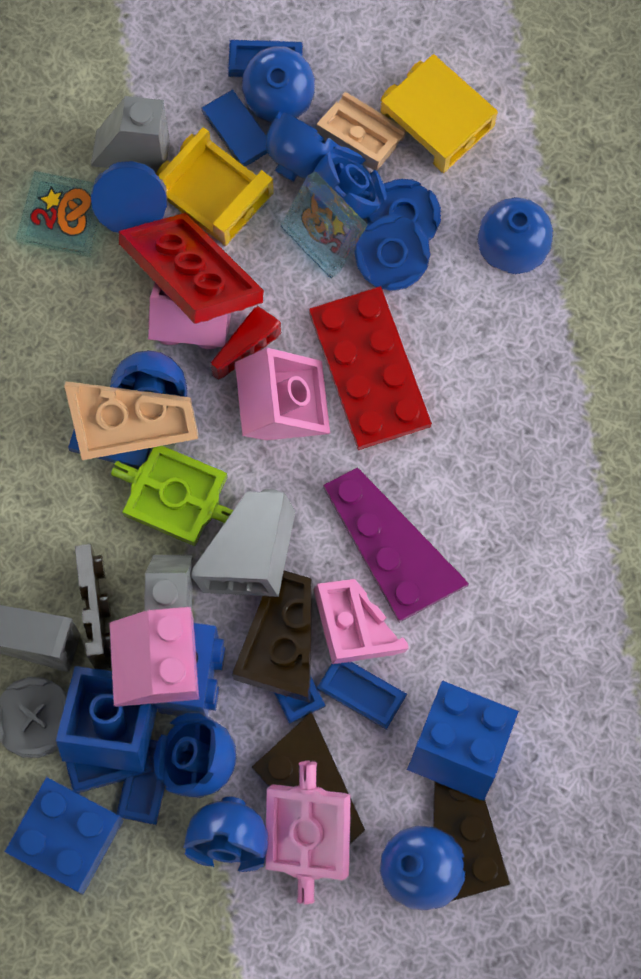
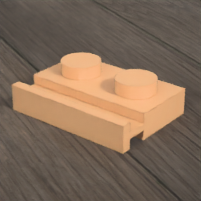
M347 92L342 95V99L339 102H336L316 124L315 128L324 140L330 138L339 146L350 148L366 159L363 164L376 171L393 153L397 144L406 135V130L398 123Z

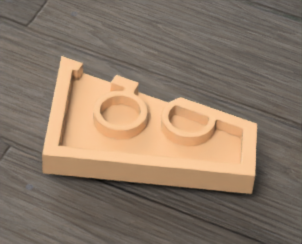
M65 382L64 387L82 460L198 439L199 434L191 397Z

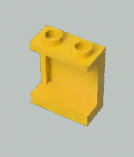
M433 53L425 62L418 61L407 73V78L398 86L393 84L384 92L381 97L380 113L388 118L392 117L434 155L433 165L444 174L495 127L498 110Z
M204 127L196 135H189L182 143L180 152L172 161H165L156 172V175L166 185L167 201L182 213H186L201 228L225 246L274 193L272 177L263 170L255 175L213 143L210 139V132Z

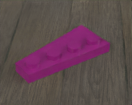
M358 467L323 485V489L399 623L469 586V583Z

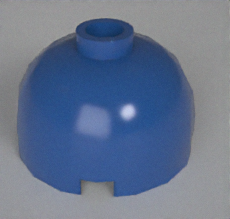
M270 47L258 52L249 61L242 75V92L247 107L263 120L272 122L278 111L298 119L309 109L315 96V77L310 64L300 53L287 47Z
M280 111L277 112L266 135L268 155L278 164L275 172L292 182L296 180L297 176L311 180L312 173L320 160L329 151L331 154H335L333 148L339 145L330 138H327L326 142L323 141V137L317 133L316 129L284 112L282 114Z
M336 146L333 148L335 154H331L329 151L314 169L310 181L312 195L317 192V198L324 207H330L332 200H334L336 216L338 211L342 219L349 218L348 223L351 224L368 218L379 209L380 205L387 198L386 188L375 169L369 173L362 166L366 161L365 158L350 148Z
M519 197L502 199L489 208L480 222L477 237L479 250L487 263L494 268L497 267L511 274L530 272L540 266L549 254L553 240V228L548 214L535 202Z
M150 350L135 352L123 359L115 368L110 382V387L185 397H187L188 391L184 372L171 357L161 352Z
M187 712L176 717L170 722V724L175 726L168 735L161 734L157 741L154 754V770L157 779L164 782L167 791L180 796L202 798L218 792L227 784L235 768L237 759L236 745L231 735L217 721L200 713Z
M224 797L221 801L212 802L198 809L194 814L186 832L183 849L186 848L185 855L189 859L203 866L214 867V859L226 863L240 862L238 871L241 872L256 871L264 866L268 847V832L262 818L255 810L246 806L244 800L236 797Z
M413 826L401 830L387 842L381 854L380 875L383 885L395 901L409 909L428 911L445 907L458 895L465 881L463 852L452 836L435 827Z

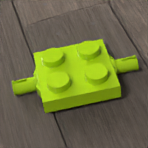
M165 446L153 447L148 460L138 470L120 461H116L115 468L113 467L111 476L131 483V495L122 512L124 517L192 546H196L204 527L212 518L225 523L234 511L219 504V495L228 478L226 472Z

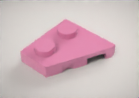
M355 579L319 583L313 589L332 664L405 653L409 649L406 640L403 637L398 639L384 621L387 617L377 605L369 601L367 593Z

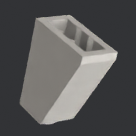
M125 96L96 131L91 166L109 168L110 165L117 162L134 161L149 166L156 173L159 167L167 161L170 143L164 100Z
M275 489L245 493L192 569L191 577L203 593L279 597L295 516V509L286 494Z
M153 555L145 572L144 611L190 607L192 611L193 578L191 573L193 569V555Z
M0 605V654L65 672L70 671L81 636L71 618Z

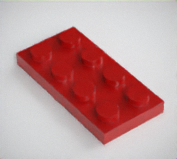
M186 213L119 231V245L194 324L209 321L235 311H242L245 308L263 303L264 290Z
M381 286L309 308V315L358 450L432 426Z

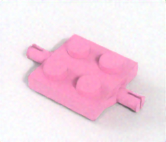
M310 761L299 762V786L290 787L273 784L267 788L266 794L268 847L265 870L285 872L297 878V903L302 904L304 902L305 905L315 902V880L328 878L343 881L349 876L351 794L325 791L317 787V762L314 761L311 763Z

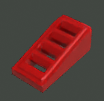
M258 305L254 307L212 360V376L218 380L224 378L236 369V361L262 350L277 339L281 334V322Z

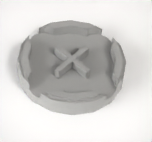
M27 677L13 682L6 688V691L0 697V742L8 751L23 758H41L58 750L56 737L67 698L64 690L54 682L41 677Z

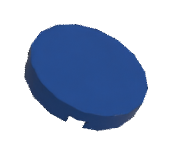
M134 161L112 164L109 166V169L105 170L102 174L100 173L95 179L91 192L93 212L101 224L116 233L161 220L167 207L166 185L163 180H160L154 173L155 171L145 164Z
M396 179L384 183L387 198L380 205L379 209L367 218V224L380 216L400 215L409 218L421 226L428 241L433 239L441 222V207L436 195L430 189L428 191L425 187L421 186L420 182L412 179Z
M395 214L380 216L368 223L359 235L354 251L356 265L364 279L375 287L381 286L382 289L388 291L407 289L418 282L428 268L431 255L428 238L421 226L409 218Z

